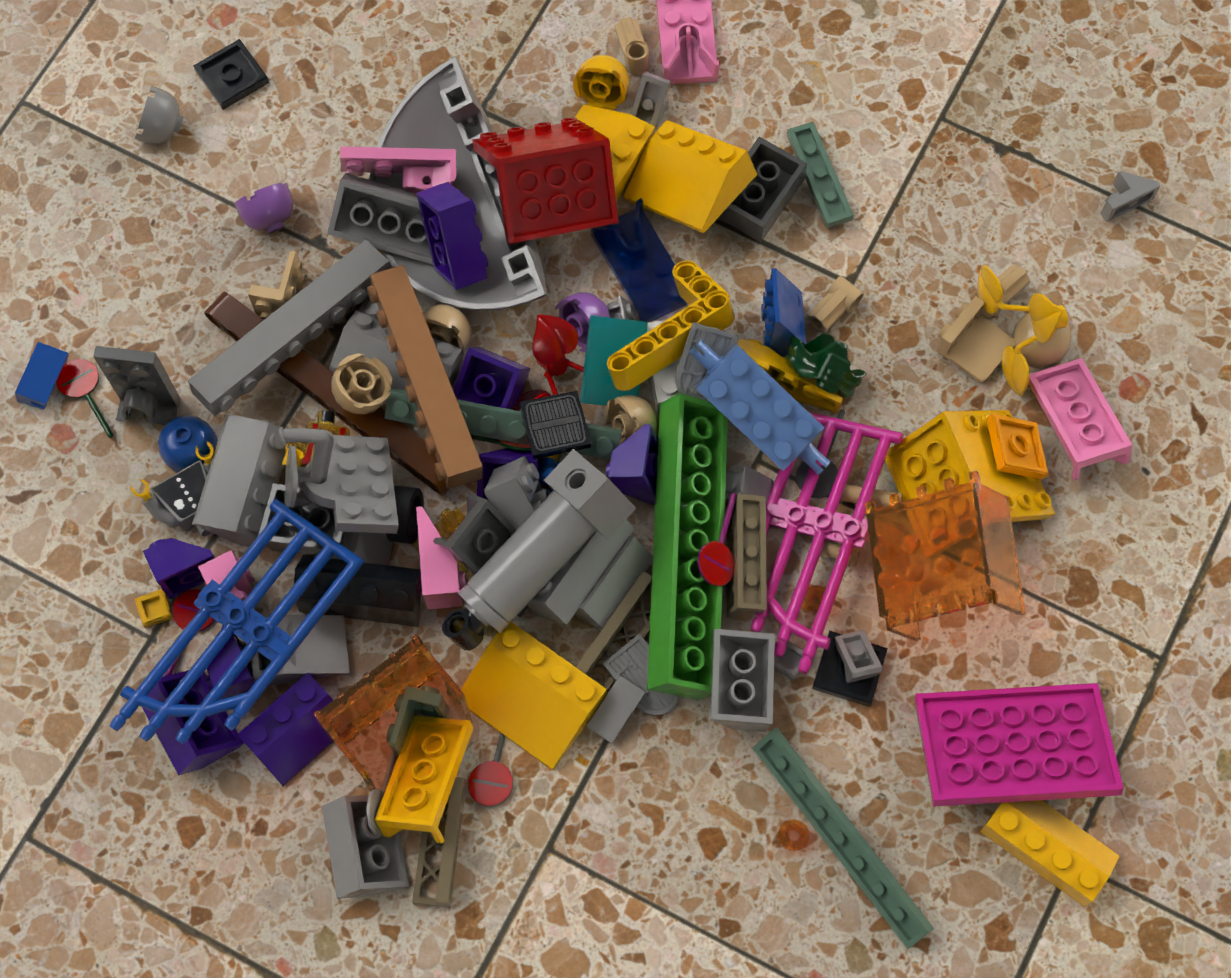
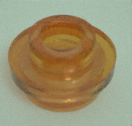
M796 819L785 821L778 830L779 843L789 851L801 850L809 840L807 826ZM789 831H796L799 834V839L791 841L787 836Z

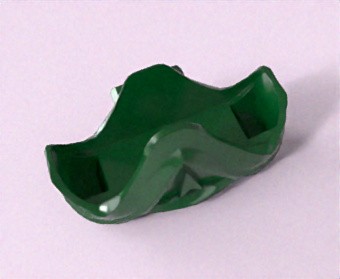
M823 333L806 344H803L802 340L795 336H792L790 339L788 355L785 356L788 366L804 378L817 379L816 386L831 394L838 390L843 397L850 398L855 393V388L861 384L862 378L867 374L860 369L850 370L851 363L848 360V346L841 341H835L830 334Z

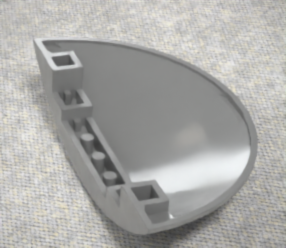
M455 56L438 66L411 89L390 117L377 147L456 149V179L454 187L460 189L468 199L471 198L476 206L477 215L474 218L483 237L480 245L488 260V267H485L488 278L456 290L434 270L432 264L382 251L393 268L404 265L412 287L436 301L470 310L512 308L547 296L542 262L535 239L513 244L506 242L497 169L473 150L472 139L480 138V134L494 131L474 89ZM370 173L369 180L399 189L403 188V173H392L390 177L375 176V173Z

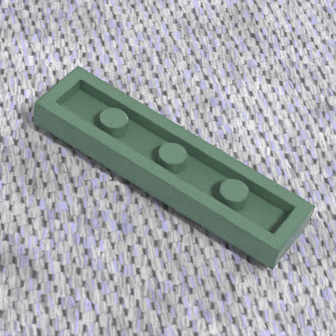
M814 122L787 129V137L795 156L807 163L805 180L826 229L852 221L854 215Z

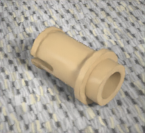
M826 540L821 556L837 559L842 544ZM853 548L847 566L857 564L861 548Z

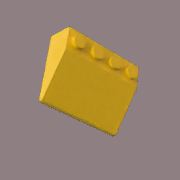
M583 104L575 118L609 138L617 203L633 176L649 138L655 133V126L631 114Z
M666 120L649 138L623 197L626 201L701 233H705L757 176V172L747 150Z
M508 622L509 625L501 633L498 632L489 643L457 694L455 701L498 732L504 734L505 737L553 771L607 696V689L513 622Z

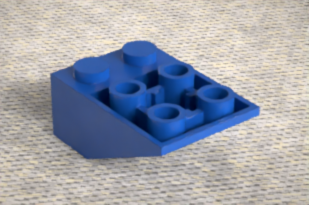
M772 268L770 279H765V292H763V304H761L762 321H765L763 345L785 357L788 355V347L790 346L792 336L801 339L802 343L806 344L802 292L779 270Z

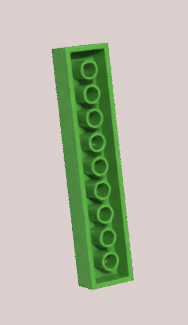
M681 393L660 403L647 690L699 700L711 696L713 630L721 629L722 585H710L703 579L699 572L698 554L706 543L718 542L725 518L728 418L711 402Z

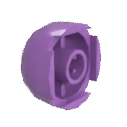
M277 183L254 191L255 195L250 197L251 200L248 201L247 197L244 196L235 202L234 205L240 218L249 228L258 231L267 229L268 234L283 229V222L290 217L293 211V199L287 183Z
M587 292L567 296L559 301L555 310L559 309V318L566 320L577 330L578 346L582 347L579 351L582 352L586 351L590 315L610 317L608 306L597 296Z

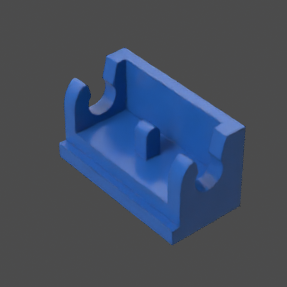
M37 342L15 391L17 402L44 410L69 356L68 352Z

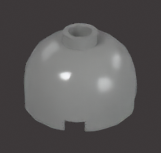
M151 86L150 92L154 93V98L147 97L138 129H143L142 135L136 133L135 139L145 143L159 144L169 140L173 132L179 133L183 117L178 116L179 105L170 93Z

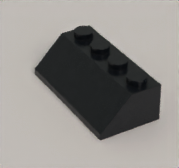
M302 556L295 568L294 584L316 556ZM329 559L297 600L296 605L299 612L310 613L345 568L346 562L340 559ZM364 562L324 615H343L345 618L418 627L422 584L421 569Z

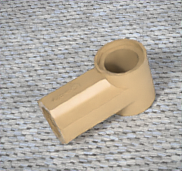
M631 17L623 18L615 25V32L625 59V67L631 75H642L650 67L649 48L646 42H644L637 19H632Z
M1012 264L998 277L1003 290L1001 301L1007 304L1029 285L1031 280L1021 266ZM983 308L980 315L993 318L1001 312V309L997 308L996 313L989 314Z
M840 276L831 284L826 292V296L808 314L807 319L819 332L827 333L845 312L850 313L859 304L864 293L843 276Z

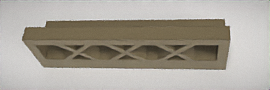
M737 493L727 530L728 548L733 555L735 564L734 574L727 583V618L734 619L742 612L763 614L767 610L766 496Z
M644 571L576 665V668L606 688L607 692L615 682L610 675L603 685L590 675L596 667L603 666L602 663L606 660L601 659L605 653L607 654V659L611 657L609 648L612 643L626 640L627 644L630 642V639L635 638L638 634L645 639L650 632V619L647 622L646 616L650 615L651 609L645 610L643 599L652 590V576ZM640 605L641 611L635 612ZM642 616L644 622L642 631L628 634L626 623L629 619ZM622 629H623V630H624V635L618 636L619 633H620V632L622 631Z
M455 778L449 802L446 804L442 815L446 820L445 833L442 834L445 840L443 847L435 841L431 832L422 831L413 904L451 907L467 785L465 778ZM430 836L433 842L427 846L428 837ZM437 845L442 851L441 863L432 870L425 861L426 853ZM425 866L429 873L423 877ZM433 876L438 883L436 898L420 897L422 884Z

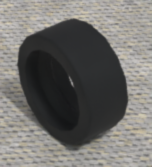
M394 486L399 526L397 534L386 533V537L392 542L415 543L418 538L416 507L424 508L423 493L420 488Z

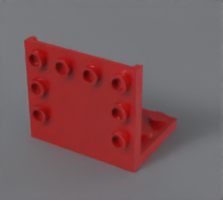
M571 117L562 119L560 124L551 125L549 122L535 124L533 129L524 130L523 127H514L508 129L505 134L497 135L496 132H486L480 134V138L472 139L473 150L497 169L507 243L513 244L619 223L609 138L597 132L594 128L589 127L586 123Z

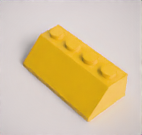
M1042 800L999 803L980 830L986 837L1083 907L1094 901L1109 879L1120 857Z

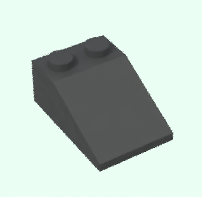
M273 483L259 534L276 514L269 509L272 501L277 499L284 504L285 485ZM297 487V493H304L302 487ZM314 502L307 506L289 507L341 545L343 544L346 532L335 531L333 508L322 507ZM285 521L266 546L272 551L283 552L299 532V529ZM309 538L297 554H318L323 546Z

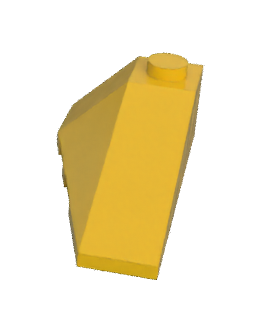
M739 339L737 345L796 401L839 414L843 400L842 397L817 387L816 379L804 378L788 366L784 357L769 347L764 346L760 341L755 339Z

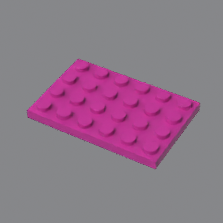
M1098 683L915 694L914 701L933 807L1120 796L1123 793L1124 787Z

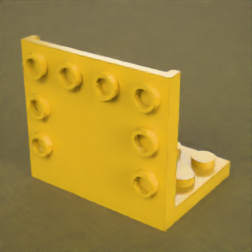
M1009 410L943 411L905 437L901 444H895L888 450L885 461L899 493H902V501L927 559L937 557L990 523L1042 520L1055 515L1051 505V498L1046 493L1040 479L997 471L986 418L992 413L1013 417Z

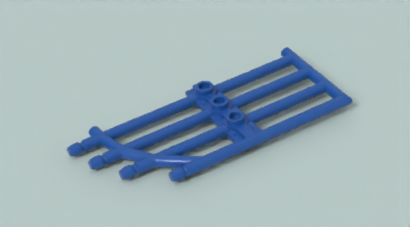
M273 500L269 509L276 513L224 580L218 584L212 579L201 590L198 598L193 603L200 610L139 687L134 690L126 686L121 691L120 696L128 701L120 709L119 714L112 719L109 726L115 731L120 730L125 725L126 720L133 715L139 706L156 712L149 720V724L142 729L139 737L147 742L155 735V731L162 726L169 716L190 717L185 723V727L180 729L175 738L183 745L206 717L234 709V713L229 715L224 726L232 731L241 722L240 719L245 717L365 561L279 500ZM285 521H288L299 529V532L244 601L240 600L230 591ZM312 538L323 546L322 550L271 615L265 618L254 610L255 606L307 540ZM333 554L346 562L347 565L292 636H290L278 627L279 623ZM209 617L224 626L164 702L148 696ZM233 634L247 643L200 705L179 704ZM257 651L271 661L248 692L220 700Z

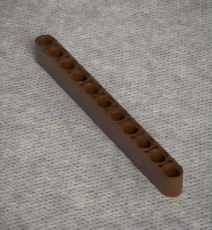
M225 291L204 312L205 316L214 325L235 341L241 339L263 321L261 317ZM301 349L296 356L289 357L280 364L276 372L325 409L334 412L338 419L362 437L388 438L391 459L436 493L442 496L447 493L449 489L446 486L445 480L440 481L435 471L434 463H437L435 454L430 455L428 453L425 440L401 422L385 419L386 411L381 407L375 412L368 414H353L344 410L336 402L332 393L331 381L334 372L330 371L329 368L305 350Z

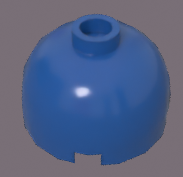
M191 415L176 417L169 421L160 432L158 439L160 456L172 471L178 473L199 460L203 464L204 460L199 459L196 455V446H198L199 452L202 455H207L210 452L207 442L213 445L215 452L218 438L211 426L201 418Z

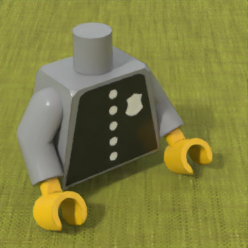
M207 442L210 448V452L207 455H202L199 452L198 446L195 449L197 457L204 460L203 464L199 460L150 488L153 493H149V484L143 479H139L144 484V490L141 493H136L135 489L130 485L131 493L143 499L142 504L156 520L171 527L181 526L184 531L195 527L192 523L213 458L214 449L210 442ZM197 527L202 536L211 534V532Z

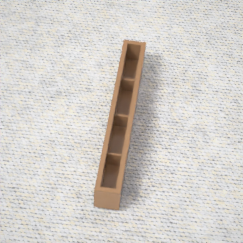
M404 265L370 274L371 286L367 287L371 303H377L379 311H376L380 327H386L389 334L386 336L390 353L396 352L398 358L395 361L397 372L400 378L405 377L408 386H405V391L409 403L415 402L418 411L415 412V418L420 429L425 428L428 437H424L428 453L430 455L435 454L437 463H434L438 479L440 481L445 480L448 489L482 479V463Z

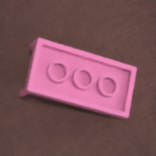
M656 0L663 78L670 80V85L718 82L719 60L716 58L711 0Z
M340 146L341 172L354 176H363L364 172L375 173V176L390 177L392 173H403V189L413 193L445 182H449L454 186L456 179V149Z
M1082 358L1029 374L1028 384L1073 464V480L1079 478L1082 467L1107 459H1112L1122 464L1129 463L1132 443Z

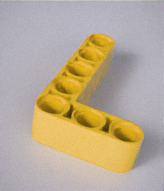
M690 260L681 261L672 269L677 291L689 306L608 358L607 367L613 384L618 390L626 391L636 387L681 358L692 322L722 331L733 324L735 314L729 294L695 262Z

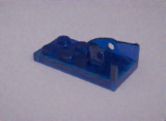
M642 198L636 201V208L618 217L619 223L591 228L593 240L629 302L634 304L641 321L652 322L688 304L680 297L672 274L675 264L643 212Z

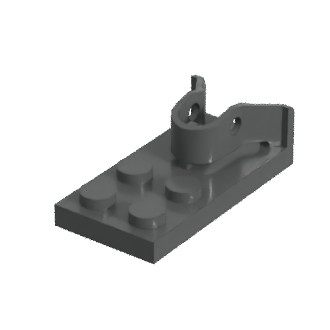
M102 346L95 347L93 357L120 399L116 421H129L132 408L143 411L150 423L163 426L177 417L180 396L155 352Z
M469 493L467 496V516L451 537L435 538L433 542L448 549L475 575L511 537L516 529L488 500ZM528 604L517 615L518 617H521L524 614V612L528 608Z

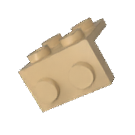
M291 250L289 252L279 289L252 284L250 286L248 296L255 314L263 320L306 287L307 274L303 272V262L300 261L297 251Z
M975 296L969 304L964 302L955 314L957 319L953 324L948 322L938 334V337L941 339L936 351L977 381L985 382L1002 362V354L1005 347H1014L1015 341L1010 335L980 315L985 302Z

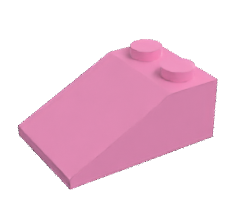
M416 507L422 595L429 610L461 607L464 604V599L458 592L466 584L468 585L465 571L459 570L457 561L448 549L433 542L435 538L442 537L424 508Z

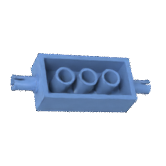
M702 339L696 343V346L704 354H701L694 346L688 353L708 370L707 374L695 386L696 389L779 468L784 471L795 458L800 457L819 475L823 469L815 461L818 460L825 468L830 464L831 461L812 445V440L825 427L740 346L735 344L721 357Z

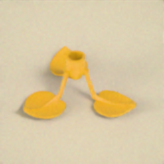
M984 264L981 265L977 285L978 297L985 302L984 310L989 314L996 313L997 308L1029 312L1032 319L1034 336L1018 344L1015 349L1012 346H1006L1002 354L1004 377L1011 389L1022 397L1029 383V367L1025 357L1021 354V350L1036 340L1040 343L1048 342L1057 329L1067 327L1068 314L1063 305L1054 304L1042 293H1034L1030 298L1029 306L1004 304L1001 301L1003 290L1000 281L994 272Z

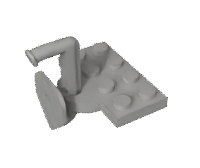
M279 428L282 445H286L288 442L314 443L311 460L306 467H297L296 447L289 446L286 461L284 504L287 507L307 506L314 502L322 507L333 508L335 531L397 534L399 524L388 438L333 435L324 429ZM301 486L304 493H297V487Z

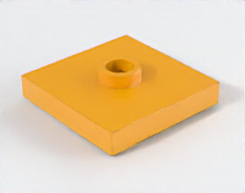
M994 413L986 418L997 471L1043 479L1049 475L1036 422Z

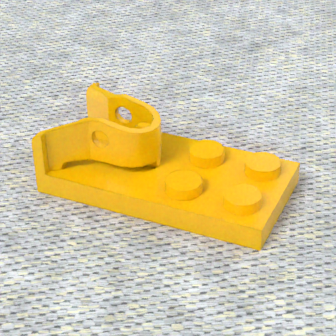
M424 716L413 717L374 819L384 837L390 838L402 829L431 832L437 843H444L445 840L438 826L473 731L471 721Z

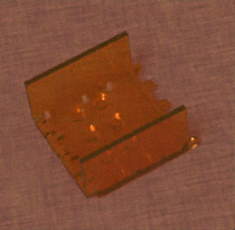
M977 470L969 472V483L955 486L954 480L950 477L944 479V490L928 494L926 487L923 485L916 488L917 497L901 502L899 495L895 493L889 496L890 505L877 509L873 500L865 503L879 617L885 619L887 631L914 641L921 640L919 621L937 617L938 611L941 615L966 610V602L969 608L993 602V605L1017 615L1026 614L1008 497L981 484L980 475Z
M417 634L411 637L412 640L397 652L389 654V658L371 672H366L362 675L363 678L344 693L340 692L337 698L326 707L313 713L330 742L369 792L376 789L366 770L346 745L360 735L359 732L363 729L366 730L383 717L386 711L392 710L396 706L399 694H404L406 686L419 689L426 682H432L462 720H468L473 723L464 693L425 647Z

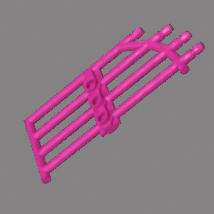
M812 412L809 413L825 427L817 449L825 457L836 430L852 433L824 509L809 505L819 477L811 467L808 470L797 502L781 499L795 459L784 471L781 468L779 469L766 504V537L770 526L784 529L786 532L768 581L766 580L767 610L763 614L755 613L756 617L751 624V631L760 633L769 611L782 626L777 637L778 641L775 642L774 656L779 658L785 653L786 644L789 642L792 633L806 640L807 643L802 654L803 658L800 659L798 671L807 674L810 670L811 660L814 659L817 648L821 647L827 650L830 646L831 639L822 634L853 548L863 549L865 542H867L872 520L864 519L889 447L891 443L901 444L904 436L901 432ZM863 436L878 439L879 443L853 515L836 512ZM818 460L815 461L818 465L823 467V465ZM797 534L813 536L814 539L786 612L774 598ZM825 541L841 543L842 546L812 629L810 630L796 622Z

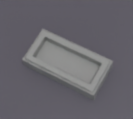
M620 675L587 727L610 743H613L646 691Z

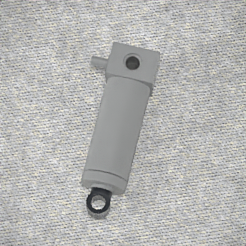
M574 449L544 479L554 491L467 582L468 585L466 584L458 592L467 604L463 610H454L445 617L442 631L445 636L461 649L469 651L479 646L483 640L484 628L491 625L501 633L509 625L508 622H511L596 530L608 540L637 509L609 478Z

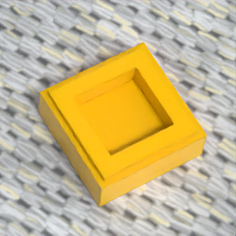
M162 589L135 598L144 628L173 619L167 595Z

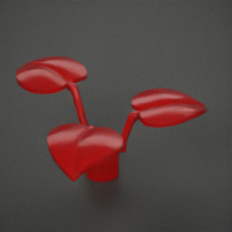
M540 314L537 315L532 351L538 365L546 370L544 377L548 380L552 394L557 395L559 393L552 378L553 376L564 374L568 366L581 372L584 370L583 366L571 362L565 356V354H569L576 349L578 333L575 327L566 320L552 315ZM541 393L534 399L547 397L550 395L546 393Z

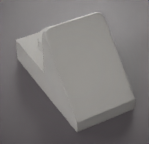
M648 72L643 73L631 115L655 126L656 131L668 106V102L665 100L671 81Z
M1119 171L1113 182L1117 192L1107 197L1101 215L1108 222L1155 198L1161 185L1158 181Z
M748 466L744 467V473L726 471L725 502L729 503L732 493L766 496L767 504L771 492L772 479Z
M865 630L835 637L837 650L845 665L847 683L872 678L883 671Z

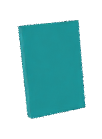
M590 315L580 395L581 403L606 406L609 400L619 396H639L640 384L626 391L615 388L607 367V360L612 354L647 333L648 322Z

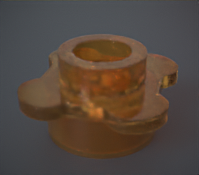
M809 585L801 607L805 613L810 611L818 612L827 586ZM815 597L819 598L818 602L814 601Z

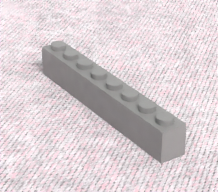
M365 239L191 377L188 383L192 394L214 416L218 415L221 411L229 410L236 399L244 393L251 392L262 378L275 373L280 364L287 358L296 356L301 351L303 345L311 339L318 338L333 321L337 322L342 319L346 311L354 304L357 305L363 302L368 295L367 287L371 286L370 274L390 269L389 261Z

